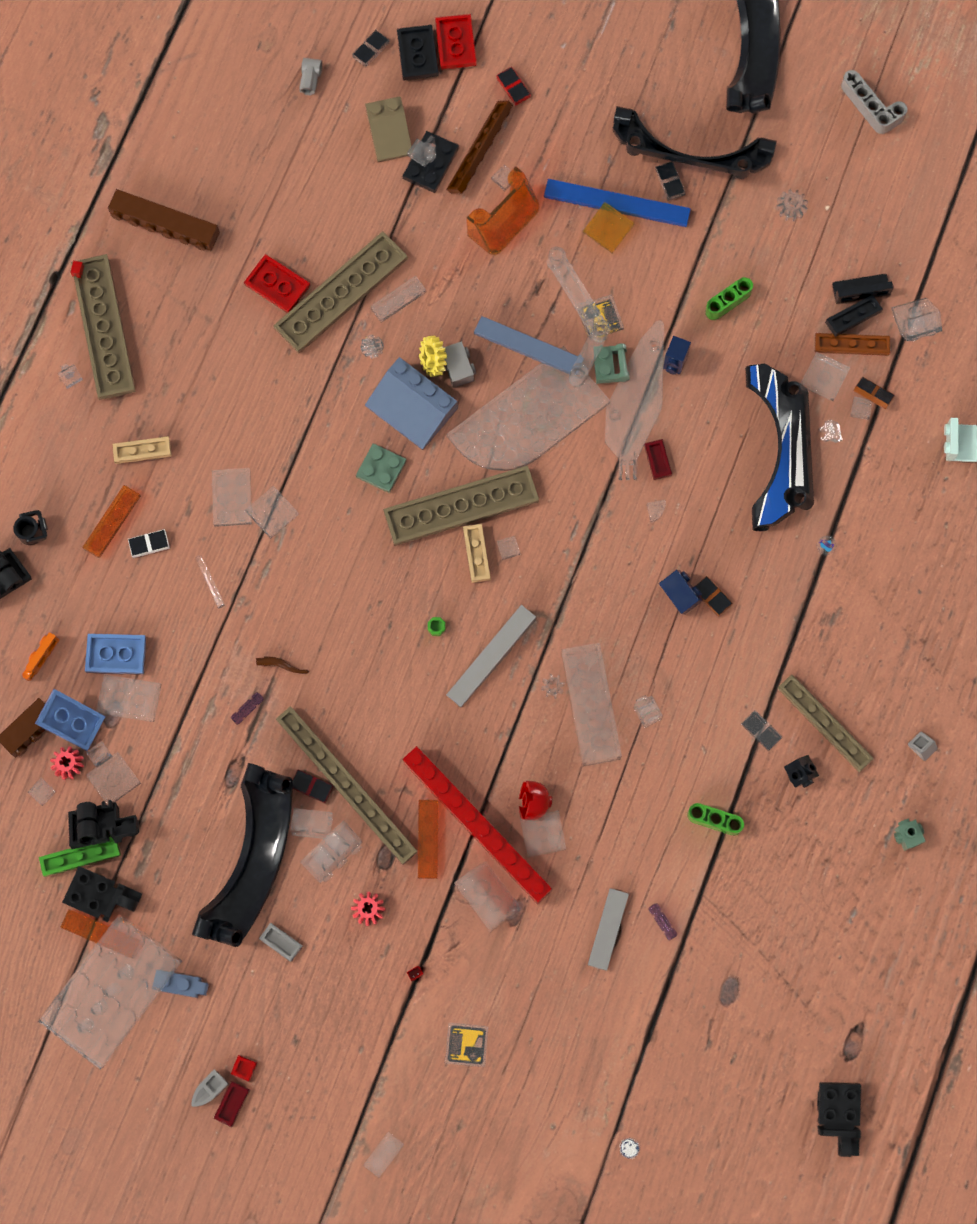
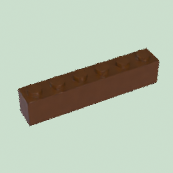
M116 189L108 206L111 216L116 220L128 221L129 224L138 227V225L145 227L149 232L155 233L156 231L166 238L178 239L179 242L185 245H195L196 248L202 251H212L220 233L216 224Z

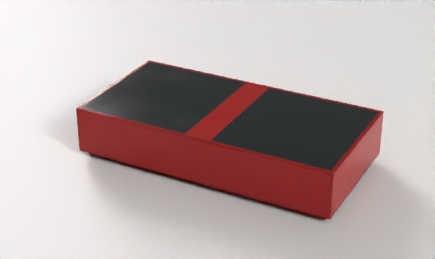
M512 67L496 75L497 80L515 106L531 97V94Z

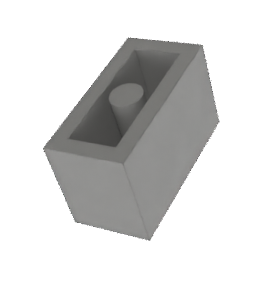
M462 342L443 347L446 349L444 351L447 355V359H445L447 365L445 367L452 387L455 388L473 382L476 370L474 364L469 363L470 353L468 348L464 347Z

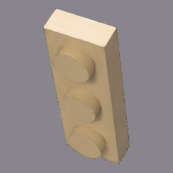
M169 436L113 444L115 464L172 456Z
M482 524L463 526L471 582L491 580Z

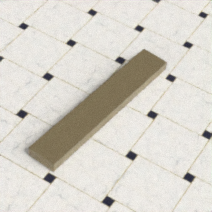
M790 675L777 688L858 772L874 759L793 675Z

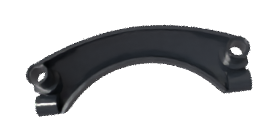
M736 0L741 25V53L736 75L727 87L726 110L736 113L766 111L771 108L779 68V0Z
M248 763L241 783L246 811V828L240 857L231 877L220 893L199 911L191 934L232 947L241 945L269 896L283 858L291 818L292 778L265 770L264 767Z

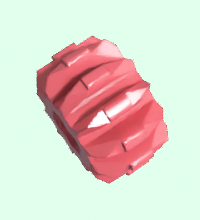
M70 746L67 750L61 747L60 754L56 751L54 752L56 759L52 758L50 762L54 763L51 766V770L56 771L55 775L57 777L61 776L63 780H66L68 776L74 779V772L80 775L81 772L78 768H83L84 765L79 762L84 758L83 756H78L79 751L77 749L73 751V748ZM67 759L71 762V763H68V764H69L68 767H66L65 765H63L64 763L66 764L65 760H67Z
M367 892V898H364L362 893L359 894L362 900L354 899V903L358 906L351 907V910L358 911L353 914V917L358 918L361 916L358 920L359 924H362L364 919H366V926L370 925L371 919L374 924H377L375 917L383 918L378 912L385 911L384 907H378L384 903L383 900L376 902L378 894H375L372 899L370 892ZM367 904L369 906L373 905V908H371L372 912L369 914L367 913V911L365 913L363 912L366 909L365 905Z

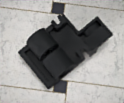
M11 548L3 552L0 551L1 599L32 580L30 574Z
M108 800V805H106L105 801H102V805L99 806L92 802H82L77 805V810L68 812L69 846L71 849L110 842V837H112L115 843H121L122 838L135 836L139 833L137 816L132 815L120 818L119 807L112 800Z
M79 866L62 903L98 919L100 914H103L102 920L108 922L116 904L135 912L142 893L120 883L115 888L113 887L115 881Z
M819 1082L817 1122L819 1125H823H817L819 1136H838V1155L840 1157L859 1156L861 1131L855 1126H860L861 1084Z

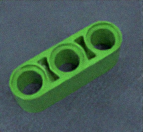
M746 277L740 278L711 298L705 310L707 318L717 320L747 300L753 289L752 280ZM744 286L748 288V290L743 291L740 289V287ZM725 297H732L733 301H727ZM710 307H717L719 310L712 311Z
M700 803L691 805L687 812V817L692 823L728 835H738L744 828V821L741 817ZM693 809H699L702 816L695 818L691 812ZM717 815L720 817L721 822L714 824L711 822L710 817ZM731 821L738 822L739 829L732 830L729 823Z

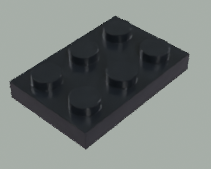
M432 25L398 28L397 36L403 81L438 77Z
M426 131L402 178L436 193L459 149V145Z

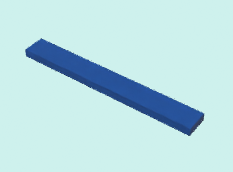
M553 179L547 180L544 198L687 227L691 209Z

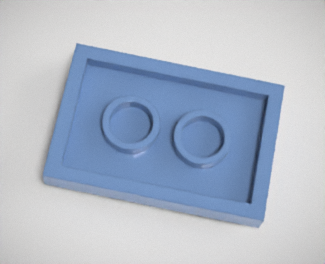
M88 634L85 672L144 674L146 636Z
M53 689L35 724L88 751L106 716Z

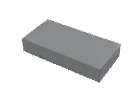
M272 923L268 925L259 938L290 962L293 961L303 947Z

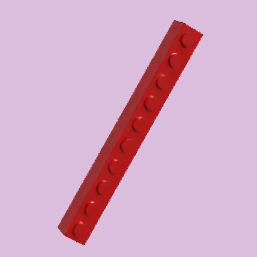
M417 746L402 759L408 769L537 905L552 891V888Z

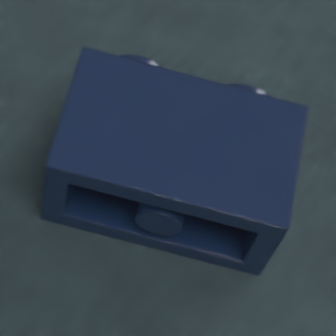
M673 336L665 355L663 369H666L670 374L680 375L688 357L691 342Z
M675 570L658 584L678 611L685 615L703 601L700 597L702 593L696 586L692 587L689 583L691 579L685 571Z

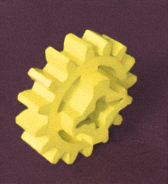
M435 335L424 337L423 341L420 342L422 347H419L421 351L419 358L422 360L420 364L424 366L423 371H426V375H430V377L442 375V372L445 371L444 365H447L445 361L447 355L444 352L446 349L442 347L443 341H440V338Z

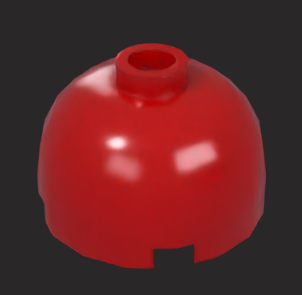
M526 781L522 783L519 799H522L523 806H519L521 819L537 820L542 818L547 813L548 808L552 806V796H549V791L545 785L539 782Z

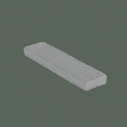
M609 889L589 958V966L607 971L628 899V893Z

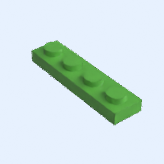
M110 837V842L76 849H66L41 856L39 861L44 877L78 868L79 866L83 867L121 856L118 843H115L112 837Z

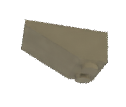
M401 96L365 104L377 161L382 162L413 155Z

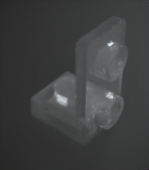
M430 136L425 143L417 139L408 150L407 156L426 167L436 156L434 137Z

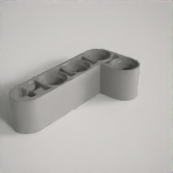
M849 70L844 74L841 84L842 90L877 133L885 134L904 121L907 113L905 103L897 101L886 108L857 71Z

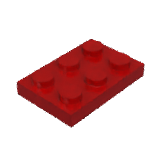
M471 14L436 17L441 70L476 66Z
M266 254L244 281L245 286L286 313H289L311 286L308 281Z

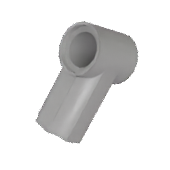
M303 58L299 90L305 95L315 94L318 76L320 77L322 71V60Z

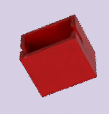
M73 260L70 271L73 277H82L85 267L83 262Z
M419 965L406 972L411 982L424 975Z

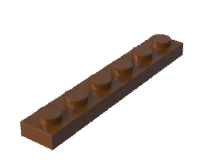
M509 100L497 101L446 189L451 194H462L467 189V185L475 175L478 165L484 159V155L492 145L493 139L501 130V125L510 114L513 104Z

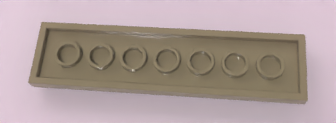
M381 232L273 325L274 329L300 353L408 259V256L384 232Z
M105 254L78 260L83 262L85 267L82 277L78 278L75 276L74 281L98 399L102 400L136 392L108 256Z
M527 465L385 508L383 511L394 546L538 503L539 498Z

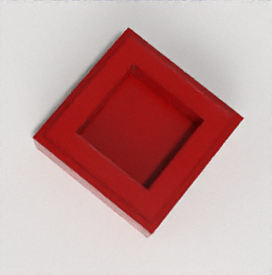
M238 1055L231 1075L250 1082L257 1062Z

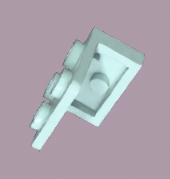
M950 418L944 426V435H946L944 453H946V461L977 462V425L958 424V418Z

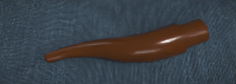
M264 656V658H256L257 666H278L289 672L307 674L309 672L308 670L295 668L276 657Z

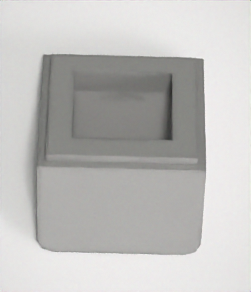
M922 731L908 743V746L924 761L938 748L936 742Z

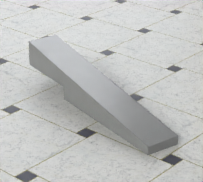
M521 605L446 696L459 707H462L536 621V616Z

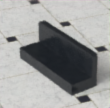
M886 274L833 282L832 288L836 304L863 300L871 295L875 298L891 295L893 283L892 281L888 282Z

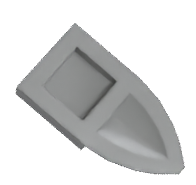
M214 1069L196 1088L191 1106H201L215 1099L229 1083Z

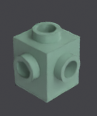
M909 818L898 823L899 827L894 829L896 832L894 833L895 840L898 844L902 845L904 851L926 841L923 836L924 829L920 823H917L916 819L910 821Z

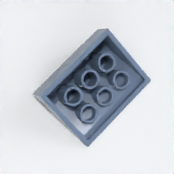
M399 357L388 369L365 406L423 450L457 411L458 401Z

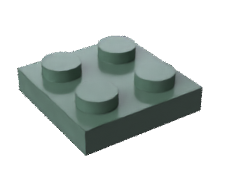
M373 443L356 474V478L390 493L407 460Z

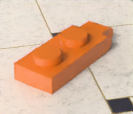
M49 632L48 635H45L39 643L40 647L30 655L29 663L22 674L25 680H32L60 641L54 634Z

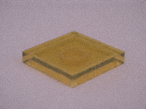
M604 202L585 227L583 233L613 253L634 226V222Z

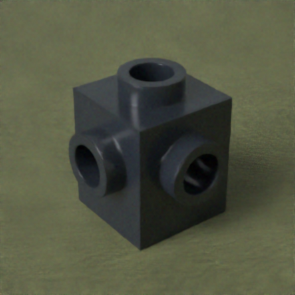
M809 755L798 758L784 766L789 780L795 788L801 785L805 788L813 784V779L819 776L816 766L812 763Z

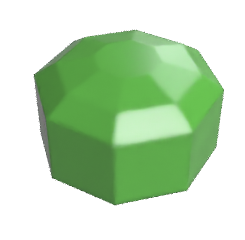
M433 617L428 621V632L432 636H441L446 631V623L441 617Z

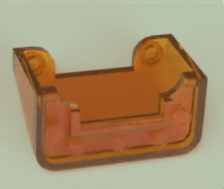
M515 167L508 174L507 181L511 186L510 193L491 213L478 208L472 211L466 218L467 236L491 255L499 254L539 212V201L526 175L518 167Z

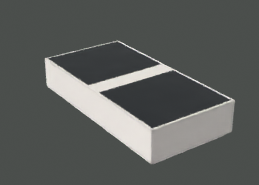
M165 529L128 539L133 558L170 549Z

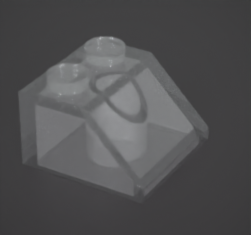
M927 298L891 308L900 335L906 341H916L921 337L933 336L938 332H942L940 310Z

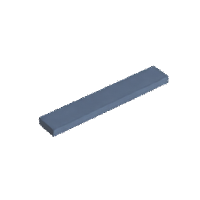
M481 316L474 330V334L575 377L584 361L581 357Z

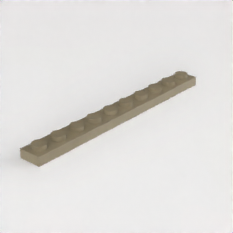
M291 706L276 718L278 723L402 865L418 852Z

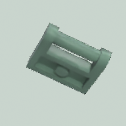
M621 343L616 346L593 348L596 384L630 380L626 364V344ZM613 354H618L619 374L614 372Z

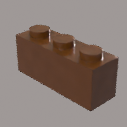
M40 698L0 734L1 745L15 758L22 756L28 750L27 747L32 742H37L45 731L44 728L35 724L45 705Z

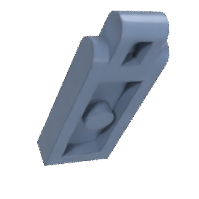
M156 970L152 989L198 998V994L207 995L209 984L201 982L202 978Z

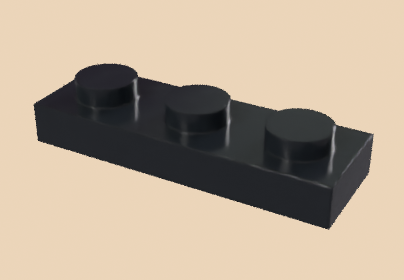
M871 295L827 318L825 323L836 337L881 313L883 308L876 298Z

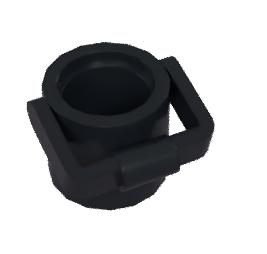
M35 510L19 514L20 518L15 521L13 531L23 544L35 545L39 541L47 539L46 530L48 528L41 511ZM37 515V516H38V523H37V521H36L34 518H32L31 516Z

